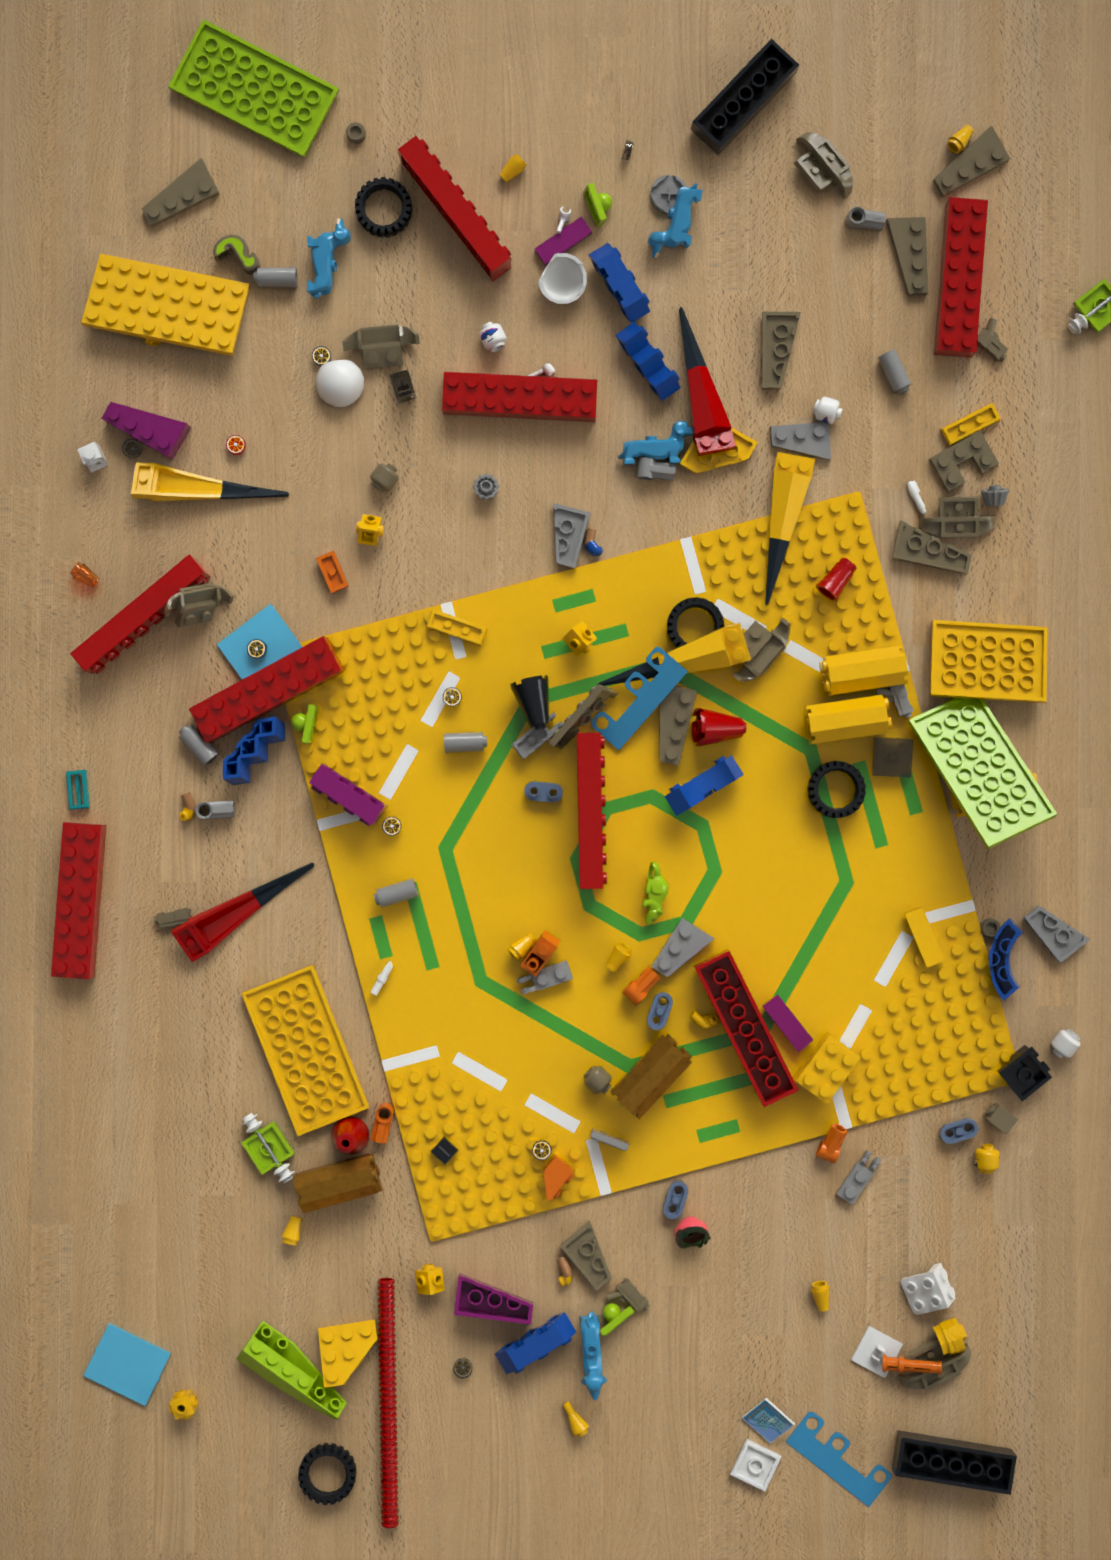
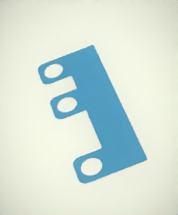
M655 647L646 658L647 663L659 672L651 682L639 672H633L626 680L625 687L637 698L621 717L614 721L604 711H600L591 721V726L597 732H601V735L618 750L622 748L688 672L660 647ZM659 652L663 654L664 662L662 664L656 665L652 662L654 653ZM635 677L640 678L643 682L642 687L638 690L633 689L630 685L631 680ZM599 717H605L608 720L607 728L600 729L597 727L596 721Z
M808 1412L786 1442L870 1507L890 1481L892 1474L883 1466L876 1465L867 1478H865L840 1458L850 1446V1441L841 1433L835 1432L827 1443L823 1445L815 1436L823 1427L824 1421L814 1412ZM811 1417L818 1420V1427L814 1430L806 1426V1421ZM835 1438L843 1439L844 1447L841 1450L833 1448L832 1441ZM879 1470L886 1474V1479L882 1483L874 1480V1474Z

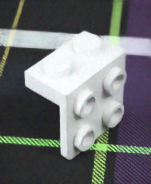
M941 1263L934 1264L926 1273L905 1277L901 1280V1285L915 1315L949 1308L956 1299L955 1291L950 1286L947 1272L943 1269Z

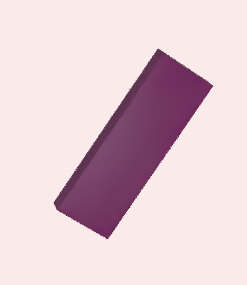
M581 216L562 229L560 234L556 233L534 250L546 266L554 254L565 253L590 236L592 231Z
M778 994L762 1005L798 1052L813 1041Z

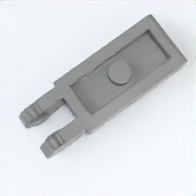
M554 712L549 715V721L555 718L556 714ZM562 721L558 722L551 730L547 727L535 730L533 727L511 745L524 760L550 739L553 733L564 724Z
M565 960L542 968L536 977L529 974L518 978L517 982L524 983L527 980L533 979L534 986L520 990L523 995L571 980L573 976L568 962Z
M868 1150L855 1163L836 1192L838 1196L852 1205L881 1161L879 1157H876L869 1168L865 1167L864 1164L871 1155V1152Z

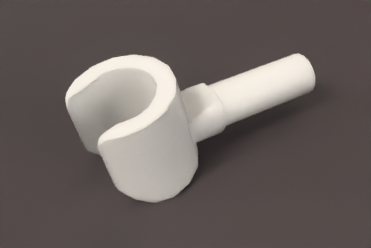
M563 207L560 208L558 217L560 221L557 233L560 234L565 222L569 221L571 209L568 213L563 212Z
M548 363L539 371L528 376H539L545 373L549 377L556 370Z

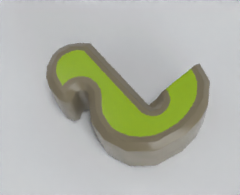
M239 235L222 237L214 245L213 255L217 262L234 252L247 274H254V272H257V268H260V261L256 254L252 252L249 255V248L245 240Z

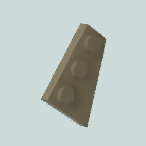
M589 1220L561 1243L560 1247L595 1290L598 1291L612 1278Z

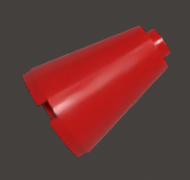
M696 708L694 710L693 716H696V721L692 722L691 728L692 740L697 742L696 747L741 738L746 733L747 725L746 722H743L742 718L703 708Z
M352 1116L345 1117L334 1125L331 1132V1140L339 1152L345 1155H355L366 1148L369 1142V1129L363 1120Z

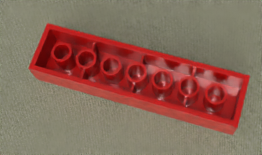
M414 136L398 149L400 162L494 282L511 269L512 259L510 258V251L505 245L503 247L498 242L500 239L493 230L490 232L484 217L476 214L474 204L470 200L466 201L463 196V190L459 185L455 186L451 181L453 178L446 169L442 170L439 159L435 154L431 155L429 153V147L426 142Z
M950 197L945 204L934 355L972 358L977 353L988 200Z
M444 372L442 412L444 415L595 422L598 380Z
M189 554L73 650L70 655L85 672L91 674L100 673L105 669L106 663L112 662L120 656V652L124 648L129 649L133 646L136 638L145 636L153 624L157 625L164 620L165 606L169 599L179 592L180 588L206 584L211 576L198 560Z
M322 636L189 708V711L206 743H213L345 672L328 637Z
M601 732L577 733L580 889H603V884H607V873L603 872V865H607L606 853H603V846H606V834H602V826H606V814H602V807H606L605 795H602L601 788L605 787V776H601V768H605V756H601V749L605 748L604 737H601Z
M63 822L51 977L95 978L106 825Z
M727 949L694 965L693 967L762 1106L766 1107L799 1091L731 952Z

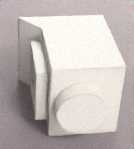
M96 442L77 449L83 464L89 468L91 473L108 466L104 453Z

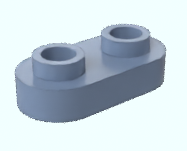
M533 781L528 783L524 790L526 797L532 801L557 802L563 795L561 786L556 783ZM536 787L538 793L532 795L530 792L531 788ZM551 789H555L557 791L556 796H551L549 794Z
M666 992L657 993L650 1007L647 1023L653 1030H660L666 1025L673 1000ZM665 998L666 1004L661 1005L659 1000ZM655 1016L660 1018L658 1023L653 1022Z
M963 1118L944 1124L940 1128L939 1135L945 1143L953 1144L974 1137L978 1133V1125L971 1118ZM966 1124H969L970 1129L967 1131L964 1130V1126ZM947 1130L952 1131L950 1136H946Z
M673 1181L669 1186L663 1205L664 1215L669 1219H677L682 1214L688 1195V1187L683 1181ZM681 1187L682 1191L680 1193H676L675 1188ZM674 1205L676 1209L675 1211H670L669 1207Z

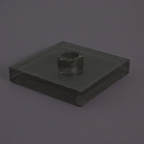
M874 737L872 776L911 778L913 739Z

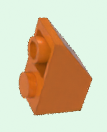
M544 930L520 966L536 977L558 947L560 940Z
M556 1153L543 1168L546 1199L549 1202L552 1198L556 1199L560 1195L562 1185L564 1183L568 1184L574 1176V1168Z

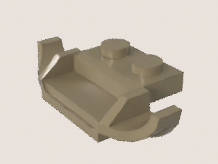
M811 132L804 133L798 137L796 141L803 142L808 148L805 151L806 154L796 160L794 164L817 193L824 190L830 184L833 186L838 184L842 190L841 196L845 198L849 195L853 186L852 174L849 169L850 165L828 138H823Z
M397 324L361 328L350 334L342 343L343 351L363 349L365 369L403 365L401 346L405 344H420L417 332Z
M977 496L939 497L938 516L919 517V527L939 537H979L994 528L996 515H978L979 497Z
M213 582L180 588L179 592L174 594L167 602L164 613L167 617L170 616L172 609L178 611L175 620L178 628L212 620L215 607L219 606L220 601L231 604L234 596L227 589L214 585Z
M782 618L775 630L772 629L769 632L755 620L744 633L751 660L744 662L743 667L733 677L742 683L762 676L786 648L790 633V623Z
M938 1338L909 1351L911 1360L942 1361V1374L913 1372L907 1376L900 1374L898 1377L901 1384L907 1388L926 1389L927 1391L960 1375L971 1358L968 1344L965 1343V1351L951 1356L950 1353L943 1355Z

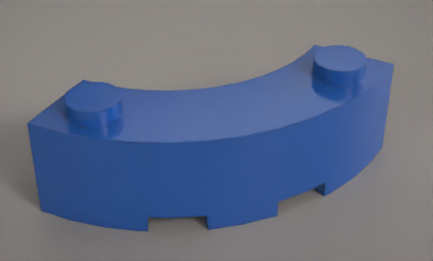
M732 755L726 759L724 756L714 761L716 765L680 786L678 783L669 789L670 793L664 797L676 816L713 794L712 790L717 792L744 775Z
M1011 918L996 933L989 953L992 982L1003 1001L1020 988L1011 970V953L1014 944L1023 934V931Z

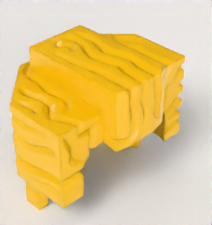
M956 1317L943 1321L936 1325V1327H933L943 1355L950 1353L951 1356L965 1351L964 1341L967 1339V1334L963 1325H959Z

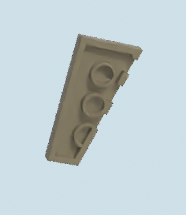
M993 126L989 127L934 178L933 182L942 197L1010 160Z
M201 158L147 203L142 210L150 226L154 227L220 193Z
M926 217L887 218L886 222L891 232L892 243L895 246L896 257L901 267L907 295H927Z
M762 312V389L781 390L801 312Z
M902 520L899 521L892 559L968 574L971 554L951 544H947L935 536L924 533L922 530L914 528Z
M600 684L594 686L589 691L588 697L577 705L576 711L565 719L564 725L553 733L549 743L553 747L562 749L579 733L578 728L588 724L592 720V714L597 710L601 711L606 706L604 702L610 696L614 699L618 693L614 689Z
M675 686L660 703L661 762L679 766L697 694L695 690Z

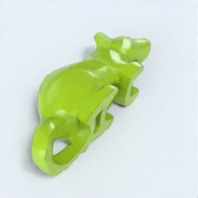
M656 862L650 863L645 887V894H648V896L643 899L642 903L644 908L648 906L645 918L646 925H650L663 914L661 909L662 902L668 893V883L661 876L660 868Z

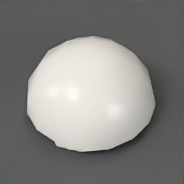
M557 253L553 255L538 280V285L542 294L548 300L557 304H568L577 300L584 292L587 284V273L583 263L577 257L568 253Z
M350 360L327 362L319 368L316 375V390L319 397L325 403L334 407H345L353 404L360 397L364 388V377L361 369Z

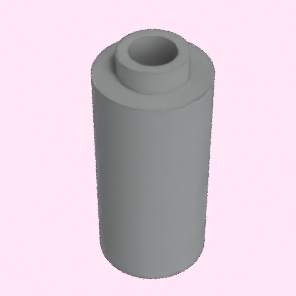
M257 268V272H254V283H257L258 287H297V268Z
M891 350L878 357L893 392H898L900 395L910 390L911 382L896 350Z
M186 725L179 731V739L204 766H207L219 755L210 743H206L203 736L193 725L190 727Z
M483 732L444 734L445 753L484 751V747H487V736H483Z
M414 878L376 889L377 893L374 894L375 902L377 905H381V908L419 897Z

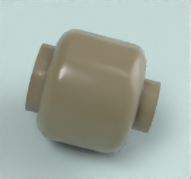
M389 463L387 465L379 464L370 475L371 484L382 493L384 490L390 491L399 479L396 474L397 469Z
M593 1065L583 1076L585 1078L584 1085L593 1094L597 1095L600 1092L605 1094L611 1088L609 1083L612 1077L602 1066L595 1067Z

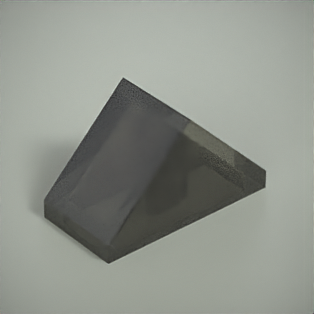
M408 369L390 375L398 404L417 398Z

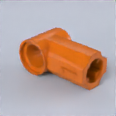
M648 966L622 993L637 1006L661 977Z
M384 1102L380 1104L376 1111L370 1139L374 1142L387 1143L394 1115V1107L390 1103ZM386 1109L390 1115L384 1117L381 1115L380 1110Z
M837 1123L831 1124L824 1141L822 1140L818 1146L816 1157L835 1164L840 1154V1147L847 1134V1129Z

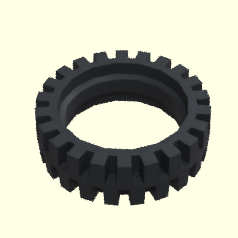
M381 177V179L374 178V181L371 182L369 180L366 182L367 185L361 187V191H358L357 199H355L356 216L361 226L367 232H370L371 235H377L381 238L382 236L386 238L390 237V235L395 236L397 232H402L404 227H407L409 224L408 221L411 219L412 203L406 188L400 182H395L392 178L386 179V177ZM383 189L397 194L402 202V211L399 218L392 224L384 226L373 223L365 212V205L369 196Z
M695 597L681 601L672 609L667 621V633L670 641L676 648L687 644L678 634L677 620L689 608L706 610L714 621V631L724 627L722 613L714 603L704 598Z
M831 761L819 766L812 773L807 787L808 797L812 806L821 814L831 818H842L853 814L860 808L866 795V784L860 771L853 765L842 761ZM838 770L845 772L852 778L855 784V794L848 805L835 809L828 807L821 801L818 795V785L825 774Z
M328 1443L319 1444L315 1448L310 1449L301 1462L298 1475L300 1488H303V1493L305 1496L308 1495V1499L311 1501L314 1499L317 1504L322 1502L323 1505L328 1503L333 1505L337 1501L339 1503L348 1496L354 1486L357 1473L356 1463H354L353 1456L349 1455L350 1452L343 1450L344 1447L341 1445L337 1447L335 1443L331 1445ZM333 1456L339 1459L345 1466L346 1480L336 1491H320L311 1483L309 1468L317 1458Z

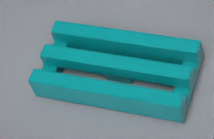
M87 770L67 771L69 810L90 808ZM79 774H81V776H82V787H83V798H84V804H83V805H82V798H81V787H80V776H79ZM72 775H75L77 805H74Z

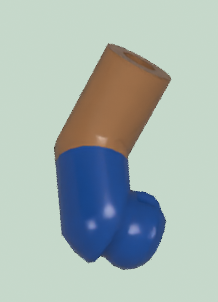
M587 529L584 547L590 555L600 556L603 549L594 541L596 530Z

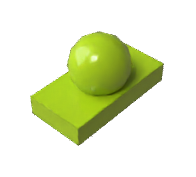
M594 183L587 184L583 194L596 227H599L607 219L605 212L611 209L613 204L612 198L607 193L598 194Z
M308 705L307 715L298 713L292 717V728L295 731L303 732V743H312L318 706Z
M607 1304L603 1308L602 1314L609 1323L600 1330L602 1335L606 1336L635 1312L633 1306L630 1305L621 1313V1309L617 1304Z

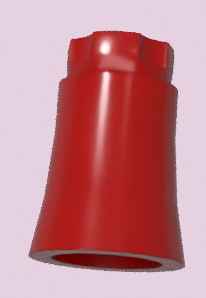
M841 558L828 574L816 584L817 590L828 599L837 602L857 567L847 558Z

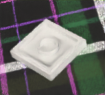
M746 1438L730 1471V1475L765 1492L778 1466L781 1455Z

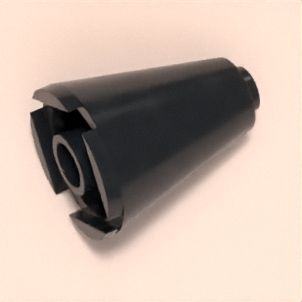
M542 675L525 678L521 680L522 684L516 685V682L511 683V690L531 728L534 727L535 730L546 728V724L549 723L548 676L545 675L542 678Z

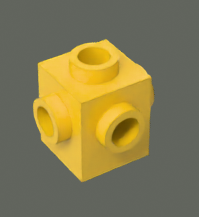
M362 515L361 522L357 521L356 525L358 543L377 546L379 537H383L384 525H381L382 517Z
M582 621L573 627L562 639L577 656L581 652L585 654L594 647L592 643L597 637Z
M434 1264L422 1265L421 1269L415 1270L418 1294L433 1295L445 1290L442 1267H435Z
M183 1389L175 1392L169 1401V1411L171 1415L174 1414L175 1420L180 1418L187 1420L193 1417L198 1408V1399L192 1389L187 1391Z

